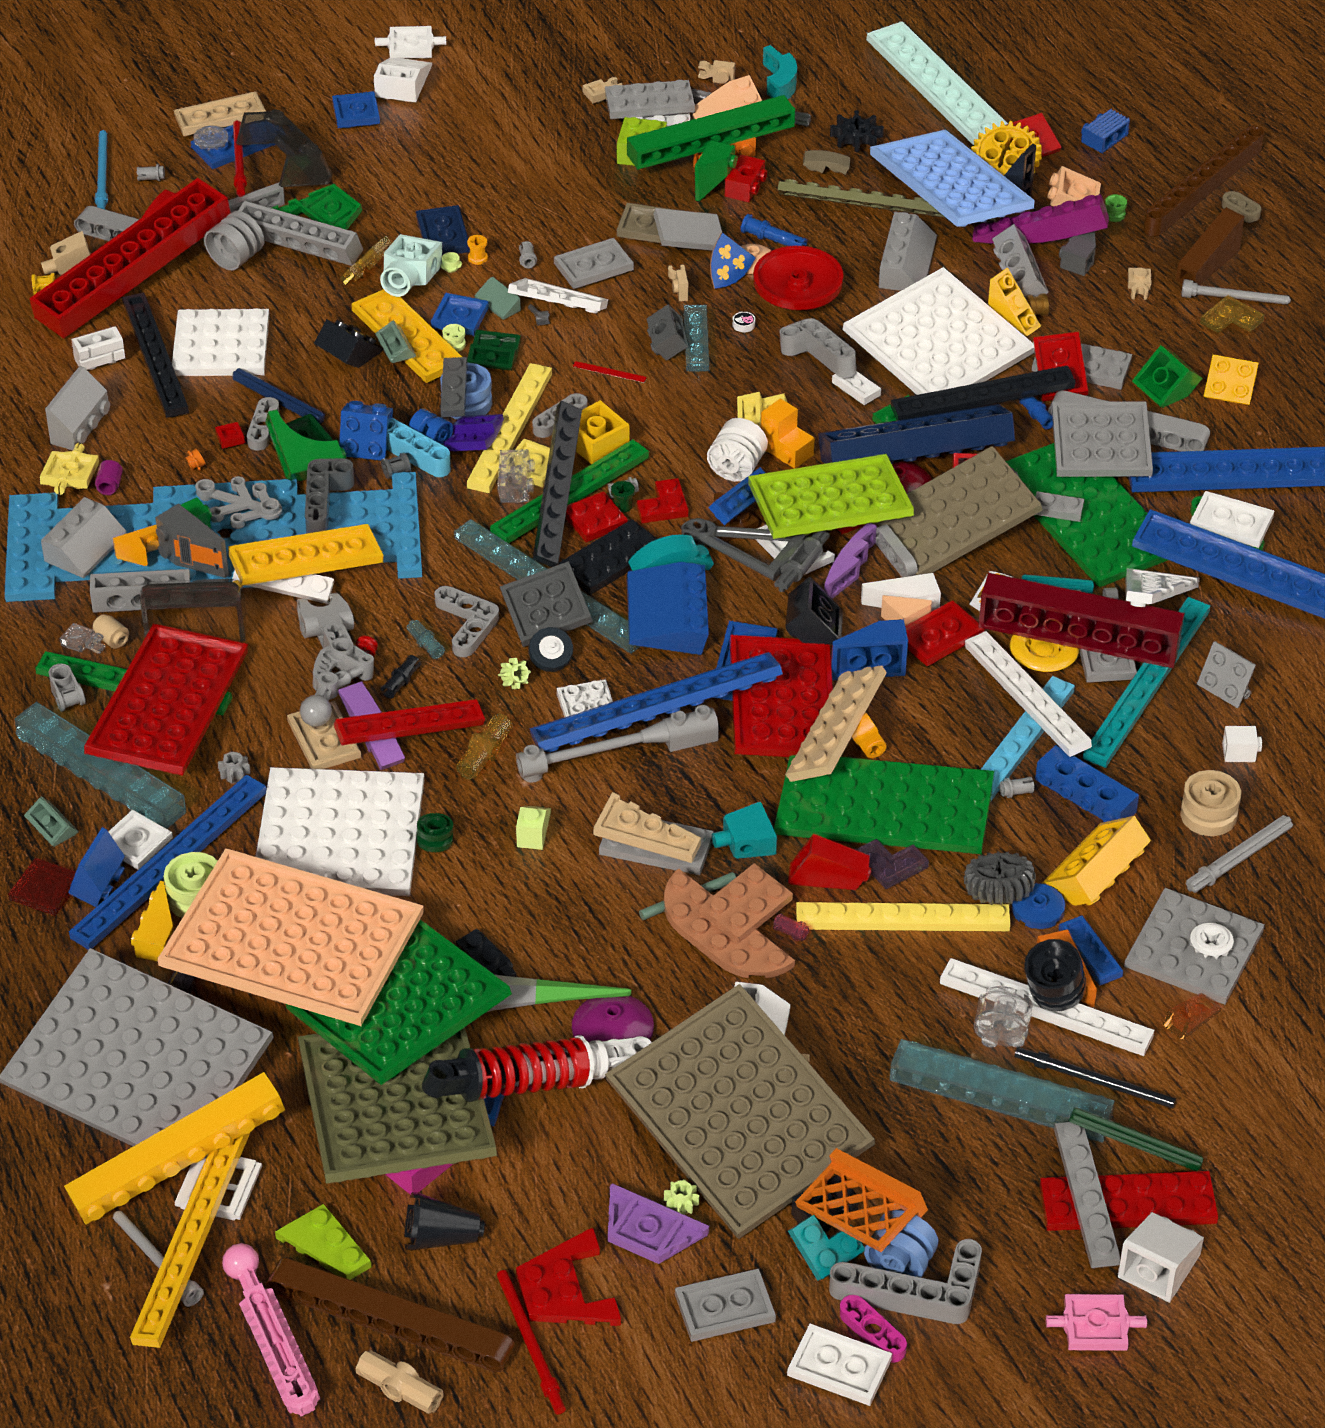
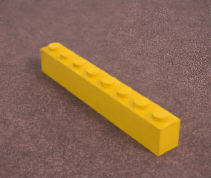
M265 1072L64 1187L86 1225L91 1221L100 1219L112 1209L126 1204L138 1194L149 1191L166 1178L175 1176L187 1166L201 1161L209 1153L224 1148L241 1135L250 1133L255 1127L267 1120L276 1118L281 1112L285 1111L278 1092Z

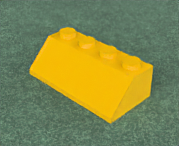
M1135 816L1100 823L1041 884L1055 888L1062 894L1065 901L1074 906L1081 904L1091 905L1100 899L1099 894L1115 883L1114 879L1119 874L1125 872L1130 867L1129 863L1133 859L1144 853V848L1151 840Z

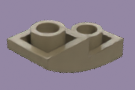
M811 150L805 151L803 156V165L811 171L823 173L825 167H829L833 172H840L846 175L849 169L850 157L839 153Z

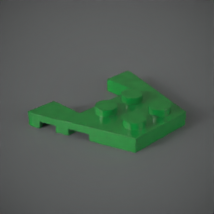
M335 184L308 193L309 197L297 200L295 198L289 200V204L279 208L278 205L272 207V209L296 216L302 212L311 220L346 230L363 211L360 203Z

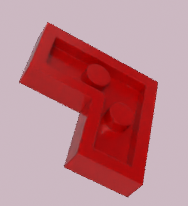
M678 478L655 481V490L658 498L637 500V510L641 523L688 517V507Z

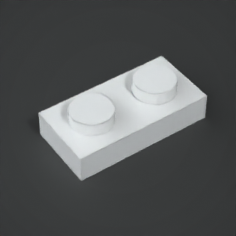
M857 371L854 376L848 378L839 377L836 374L832 375L833 384L863 405L881 396V388Z

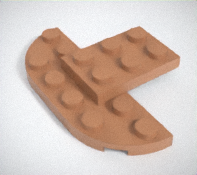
M755 863L714 896L681 869L676 870L670 877L664 892V911L669 923L682 937L721 968L745 978H749V975H765V978H772L786 973L795 966L793 958L756 930L792 901L793 893Z

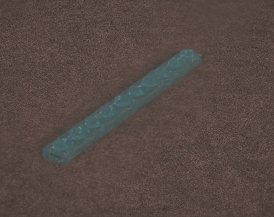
M472 519L454 531V538L517 580L547 569ZM581 591L593 621L586 624L587 626L630 654L641 647L629 644L627 620Z

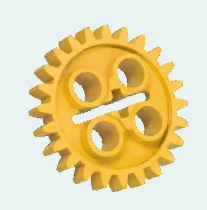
M1001 121L1000 127L993 123L992 130L985 127V134L979 132L978 139H974V146L971 147V150L1003 176L1011 168L1010 164H1014L1019 156L1032 144L1036 145L1034 173L1035 167H1039V160L1042 159L1039 137L1035 138V132H1029L1028 126L1021 129L1020 122L1013 126L1012 121H1010L1008 126H1005L1004 122Z

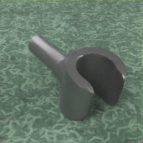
M532 304L528 306V309L534 314L538 326L550 324L548 311L540 312Z

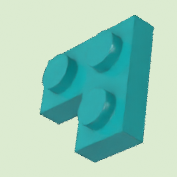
M815 1215L809 1216L788 1230L817 1281L828 1276L832 1266L836 1263L849 1262L865 1251L861 1241L842 1231L828 1239Z

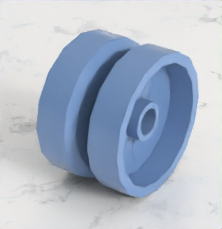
M468 363L465 416L486 415L492 406L490 373L486 368L474 363ZM442 373L441 378H440L441 392H442V377H443V373Z
M889 1211L890 1219L900 1217L905 1211ZM885 1214L880 1217L879 1221L885 1220ZM915 1215L882 1252L866 1245L864 1255L872 1268L921 1278L928 1266V1261L933 1257L938 1247V1237L935 1230L926 1221ZM886 1228L876 1230L871 1237L879 1241L886 1233Z

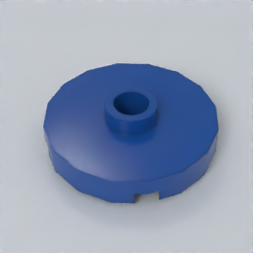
M1035 883L1034 891L1029 893V897H1022V901H1013L1012 903L1014 917L1018 921L1024 922L1025 926L1029 928H1051L1064 916L1065 900L1062 894L1046 884Z

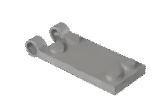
M1117 588L1103 589V596L1119 599ZM1079 649L1086 682L1132 680L1137 673L1134 660Z

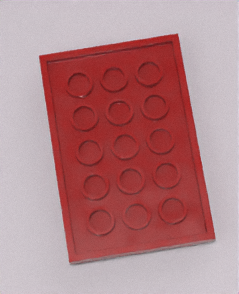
M731 635L729 641L730 664L770 652L780 664L783 673L776 676L777 678L771 682L764 683L760 681L752 684L753 686L746 690H732L734 754L778 757L796 755L802 742L807 737L811 726L820 714V710L829 698L830 692L833 690L830 644L802 643L799 639Z

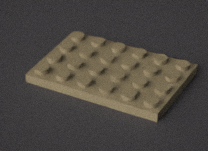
M991 446L909 492L907 496L914 507V516L885 520L873 524L877 527L887 524L915 559L918 568L916 575L933 573L1042 511V505L995 448Z

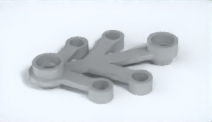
M240 476L231 479V489L237 492L239 496L216 490L214 482L209 479H202L195 485L196 495L201 500L209 501L214 498L231 503L221 507L215 506L210 508L212 513L210 520L212 522H221L224 519V515L251 509L252 511L246 513H234L231 515V526L235 529H240L245 526L246 521L261 517L273 520L282 514L281 504L278 500L268 496L267 487L264 483H256L252 486L253 496L259 498L260 502L252 500L246 488L245 479Z

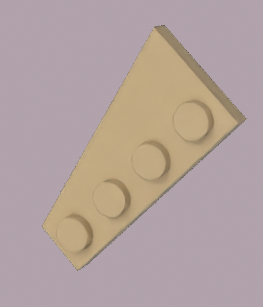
M612 792L593 828V835L689 863L693 862L701 846V838L675 824L669 825L661 821V817L654 813L649 815L640 810L639 805L631 801L628 804L620 800V796Z

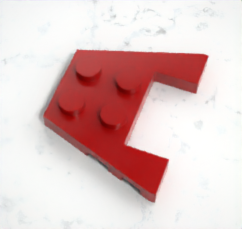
M593 1228L516 1267V1276L529 1321L567 1323V1320L584 1321V1324L595 1325L596 1322H610V1326L621 1325V1316L615 1297L590 1303L584 1302L572 1261L600 1255V1248Z

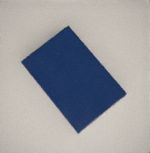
M459 205L416 211L421 238L442 242V255L448 252L457 254L470 252V248L467 245L468 235Z

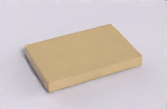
M335 701L329 702L332 708L331 718L320 727H312L306 724L301 718L300 711L287 715L288 723L311 769H325L361 758V751L357 743L341 745L334 728L335 719L343 718Z

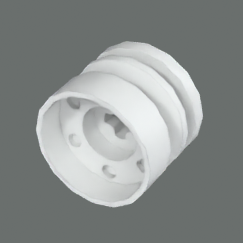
M732 418L724 424L708 450V463L714 472L722 478L733 482L742 481L752 474L768 446L767 437L764 431L752 421L743 418Z

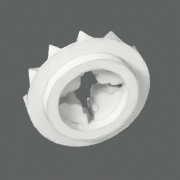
M1200 924L1192 930L1190 935V946L1195 948V953H1202L1205 958L1213 956L1217 960L1220 955L1227 956L1229 950H1232L1234 940L1231 932L1220 924ZM1207 939H1208L1209 941H1214V940H1215V941H1216V945H1215L1214 943L1206 944Z

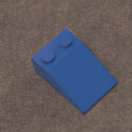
M904 619L878 621L833 641L831 659L832 680H838L839 676L847 671L853 672L866 667L881 665L887 672L885 677L905 676L908 638Z

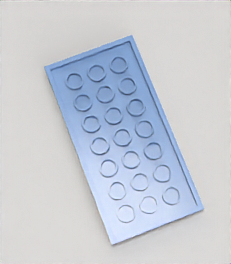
M947 130L870 147V155L957 227H965L975 222H985L991 218L1005 217L1012 213H1022L1025 210L1034 208V199Z

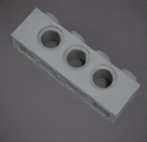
M1015 224L992 239L995 245L993 250L1001 260L999 265L1002 270L1005 268L1009 269L1025 299L1027 295L1036 297L1041 293L1047 294L1048 289L1026 236Z
M189 569L90 574V597L93 613L192 607Z

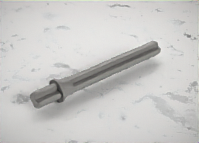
M1281 816L1207 867L1202 866L1199 868L1197 874L1186 880L1188 891L1197 893L1205 886L1215 884L1217 878L1293 827L1292 819L1289 816Z

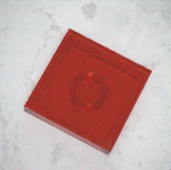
M34 858L8 893L9 900L56 916L71 895L68 892L76 872Z

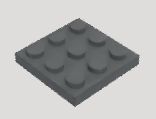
M569 561L500 586L501 593L523 647L529 645L533 635L540 629L553 627L566 632L593 622Z

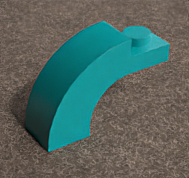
M771 45L763 48V65L773 75L767 77V95L770 98L785 95L789 99L794 94L797 85L796 60L790 53L782 55Z
M670 535L654 540L638 550L628 561L632 571L677 562L705 565V570H710L714 564L708 549L702 545H696L693 537L690 535Z

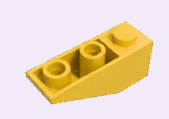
M160 881L156 891L153 890L151 892L149 906L147 910L142 912L140 926L138 930H134L131 938V944L135 948L137 958L157 962L158 957L174 933L164 881Z

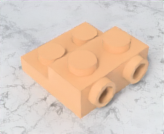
M1061 166L1058 173L1054 172L1051 176L1049 185L1052 187L1048 192L1047 198L1051 199V206H1057L1065 201L1083 199L1088 195L1096 196L1100 193L1101 183Z

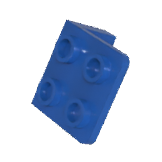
M350 401L341 410L339 446L345 450L346 457L379 461L386 457L388 423L393 417V408H387L385 404L379 403L372 406L363 405L361 401Z

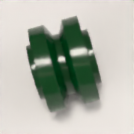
M429 813L420 817L417 821L418 846L428 852H442L449 849L453 844V821L451 818L441 813Z

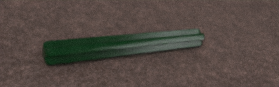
M1074 1107L1071 1111L1069 1121L1075 1125L1194 1171H1198L1202 1165V1155L1081 1108Z

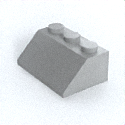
M82 366L78 367L45 408L50 443L69 450H73L77 443L79 445L84 443L90 432L97 427L98 422L110 409L107 390Z
M84 497L41 540L44 562L85 578L114 549L113 538L127 534V531L104 505Z

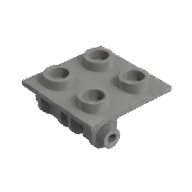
M1214 641L1197 685L1234 707L1239 708L1242 699H1247L1251 694L1248 684L1256 665Z

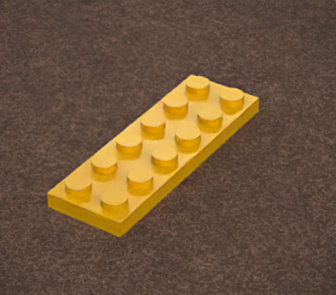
M383 289L351 303L352 311L374 333L393 320L401 327L416 354V357L403 361L425 383L441 377L444 358L462 357L401 297L392 296Z
M368 524L228 546L229 558L242 586L383 563L384 556Z

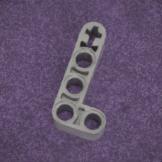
M812 318L804 319L780 329L782 354L793 356L808 351L839 377L848 378L856 374L855 350L818 320Z

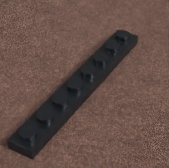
M145 293L122 297L124 308L166 418L189 413L187 402Z
M1067 365L891 400V409L896 420H903L1075 388L1076 381Z
M560 401L556 408L532 560L550 567L556 566L559 561L582 409L564 401Z

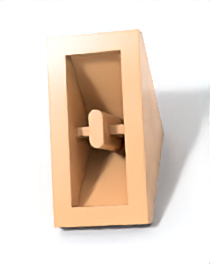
M883 595L881 617L885 620L904 619L906 626L930 613L932 600Z

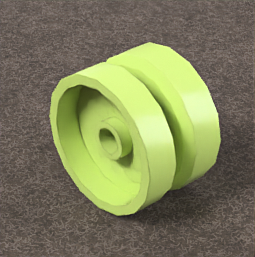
M189 852L172 859L165 867L163 877L169 909L176 916L184 917L217 863L213 856L202 852Z

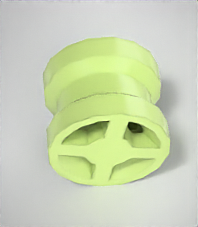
M459 324L445 326L442 331L444 340L457 352L462 351L466 346L464 338L465 328Z

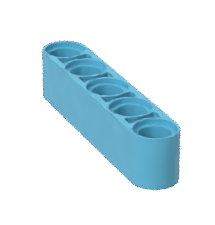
M394 418L390 420L387 431V451L396 456L405 452L411 464L435 477H445L450 473V451L447 447Z

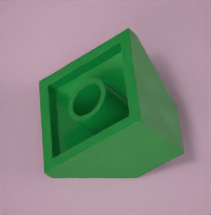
M710 140L695 164L696 201L704 198L728 176L732 168L736 167L738 157L735 155L734 145Z

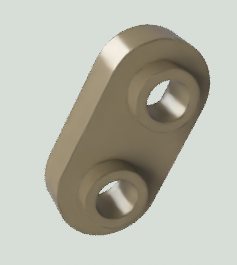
M1230 191L1226 192L1222 197V207L1224 209L1227 207L1245 216V222L1251 223L1260 218L1261 206L1241 193Z

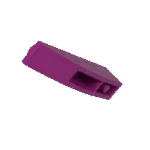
M1101 194L1096 196L1088 195L1077 201L1069 200L1054 207L1046 206L1038 211L1023 212L1019 216L1012 218L1004 217L989 224L981 223L974 227L972 239L974 242L994 243L992 239L1013 224L1026 236L1028 243L1066 239L1108 228L1109 215Z

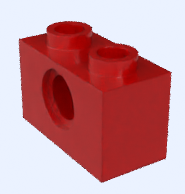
M741 154L737 160L736 167L731 169L725 179V197L749 203L752 197L758 194L760 184L766 181L767 170H765V160Z

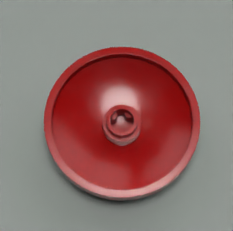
M786 246L772 250L758 260L754 267L753 284L757 293L764 300L775 306L791 310H808L826 305L839 295L843 286V270L833 256L820 249L808 246Z

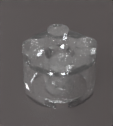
M995 986L987 989L986 994L979 996L974 1030L981 1038L983 1045L987 1047H995L997 1045L1022 1047L1028 1036L1033 1010L1032 1001L1027 995L1024 994L1023 998L1016 994L1017 989Z

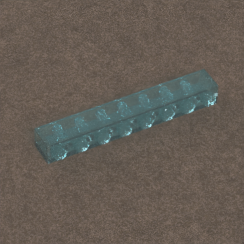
M38 702L32 704L14 719L16 735L22 742L29 743L41 754L51 757L58 765L65 766L75 776L82 777L90 782L94 788L104 791L114 801H119L127 806L130 811L134 810L166 829L186 813L184 795L139 766L84 754V745L90 735Z
M901 1039L891 1062L890 1081L1051 1128L1055 1127V1123L1070 1122L1069 1117L1074 1107L1109 1120L1112 1119L1115 1100L1083 1092L1076 1088L1059 1085L1049 1080L1028 1076L1021 1072L1007 1070L997 1065L976 1061L969 1057L952 1054L942 1049L921 1045L913 1041ZM1085 1128L1088 1139L1104 1142V1135Z

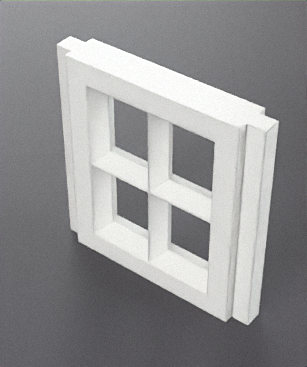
M208 1155L201 1161L191 1164L175 1200V1206L185 1210ZM240 1157L235 1169L244 1171L238 1185L229 1183L227 1190L235 1192L229 1206H219L216 1217L230 1220L241 1219L261 1171L262 1163Z

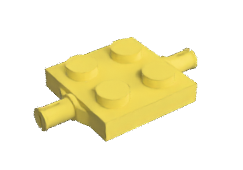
M77 443L73 451H52L40 475V484L55 487L54 491L58 495L59 493L62 495L66 487L87 489L98 467L99 457L98 455L83 453L85 447L81 443L80 445Z

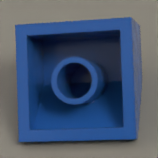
M101 828L82 858L68 892L94 907H97L102 899L105 900L111 894L113 880L118 882L125 870L121 866L125 855L107 829Z

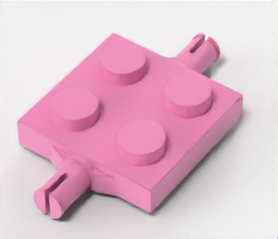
M1065 1294L1064 1314L1046 1315V1327H1064V1331L1067 1334L1068 1350L1127 1351V1333L1129 1328L1147 1327L1146 1315L1129 1316L1124 1305V1295Z

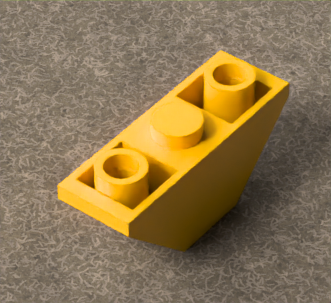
M1005 268L990 279L988 305L1025 337L1041 327L1008 268Z

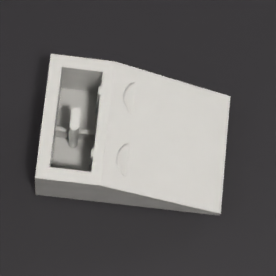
M391 57L379 63L374 74L375 97L416 102L432 67V62Z

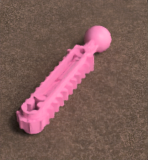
M243 1243L232 1245L223 1256V1270L232 1279L239 1280L242 1285L245 1299L239 1305L247 1323L250 1325L284 1405L289 1413L299 1414L300 1416L309 1414L315 1410L320 1396L273 1289H264L255 1272L259 1266L258 1254L250 1245ZM302 1391L303 1395L298 1397L296 1393Z

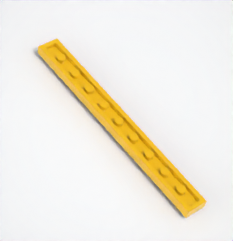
M250 1133L243 1134L224 1148L217 1149L208 1154L130 1336L133 1345L161 1347Z

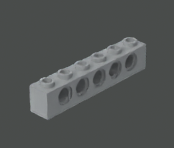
M244 201L238 210L250 215L257 222L263 232L264 241L350 266L354 265L363 251L357 233L247 201Z

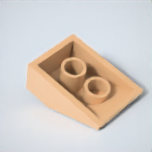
M750 75L729 81L698 102L692 115L694 119L756 103L762 101Z

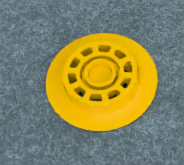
M1013 635L1010 640V651L1013 657L1023 666L1036 671L1053 672L1062 670L1070 666L1079 654L1078 648Z

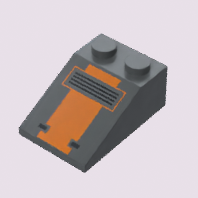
M179 503L155 517L156 534L159 541L158 551L163 558L170 560L177 566L223 578L229 576L225 540Z

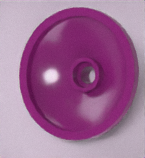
M632 996L588 999L579 1006L572 1020L573 1037L581 1035L588 1043L594 1040L603 1042L611 1039L620 1040L635 1037H645L651 1041L654 1031L651 1012L641 1001Z

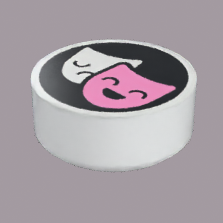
M749 312L736 313L733 316V328L742 333L752 331L755 328V316Z

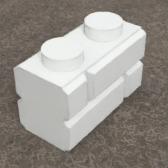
M116 326L71 339L74 359L78 366H82L86 370H93L97 366L104 364H114L118 360L125 358L123 339Z

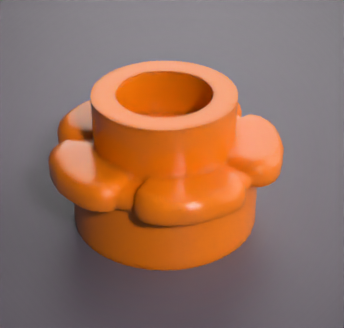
M197 449L191 452L188 451V456L185 458L192 470L197 468L201 471V467L206 465L200 452Z

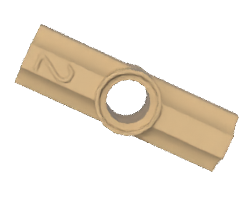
M372 1350L365 1351L359 1358L356 1374L380 1386L382 1392L391 1400L400 1402L403 1399L428 1414L434 1413L440 1406L444 1396L443 1390L420 1378L416 1370L405 1362L395 1364Z

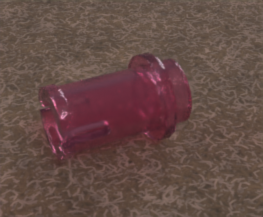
M779 914L774 921L773 929L792 936L794 941H804L808 935L809 927L806 926L804 921L797 922L783 914Z

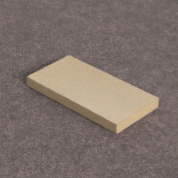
M257 92L174 110L176 121L183 136L231 126L236 120L244 123L267 117L266 110Z

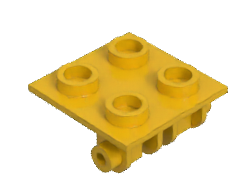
M1213 355L1204 397L1250 405L1258 363Z

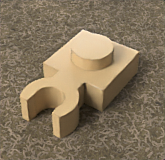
M714 60L713 65H711L707 61H700L698 68L706 71L700 70L699 78L707 79L708 77H713V82L722 84L735 80V63Z
M616 77L608 79L607 82H603L600 79L583 85V93L592 103L600 102L606 99V86L622 85V83L617 84Z
M1128 268V289H1131V298L1135 299L1136 294H1142L1144 296L1143 299L1147 300L1148 291L1151 288V269Z

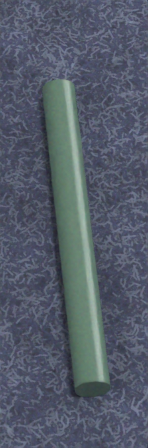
M731 872L701 886L708 892H713L725 887L736 876ZM664 901L640 910L639 915L641 919L646 920L665 912Z

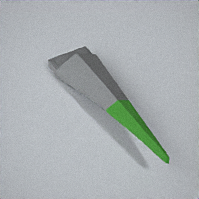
M495 975L510 986L512 994L489 1011L568 1000L630 996L631 989Z

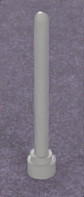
M1187 279L1183 280L1181 297L1191 298V296L1198 294L1277 304H1289L1291 301L1287 295L1199 286L1197 283H1193V280Z
M116 1211L113 1214L115 1222L153 1263L160 1268L164 1256L122 1211ZM188 1280L180 1300L187 1307L193 1306L200 1301L204 1291L195 1281Z

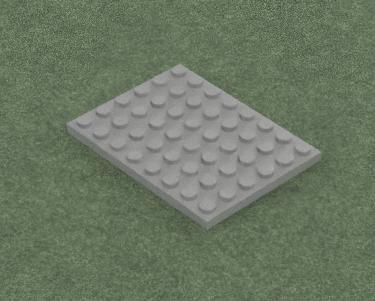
M90 948L0 1074V1083L124 1143L135 1146L242 1085L274 1037L269 1030Z

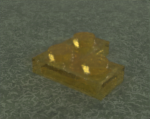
M387 236L383 237L361 259L348 268L340 279L345 284L349 283L352 279L355 282L358 281L365 274L363 270L368 268L370 271L379 263V260L384 257L386 248L392 242Z
M1227 295L1201 316L1200 324L1217 333L1221 332L1230 323H1234L1251 332L1264 321L1265 314Z

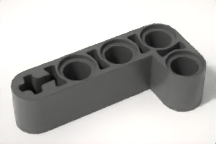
M334 458L314 459L309 462L305 502L306 534L328 530L330 491L349 490L354 486L353 463L350 460Z

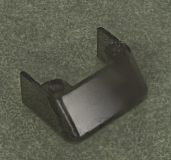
M274 109L264 112H244L236 143L238 145L275 143L287 155L279 182L280 187L331 183L333 172L318 145L313 143L282 111Z
M236 579L152 581L142 587L140 591V605L145 637L152 626V609L236 606L240 642L245 641L246 604L244 587L240 581Z

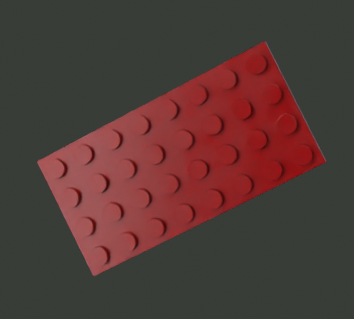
M153 623L84 745V754L183 776L248 653V644Z

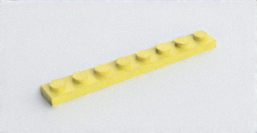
M529 364L503 413L504 420L496 439L487 450H483L467 480L468 489L486 493L491 492L501 473V466L510 456L552 376V368Z
M796 902L797 929L1010 931L1009 904Z

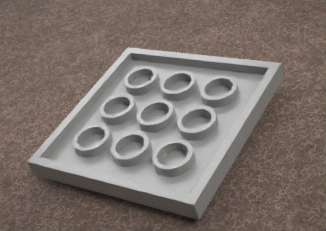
M1052 402L1057 477L1152 476L1153 466L1146 402Z
M1164 888L1125 959L1124 967L1225 1005L1263 933L1265 924ZM1203 923L1220 924L1226 927L1233 936L1232 950H1229L1227 956L1220 955L1217 960L1213 956L1205 958L1202 953H1195V948L1190 946L1192 930ZM1207 939L1206 944L1214 943V944L1216 945V941H1215V940H1214V941H1209V940Z

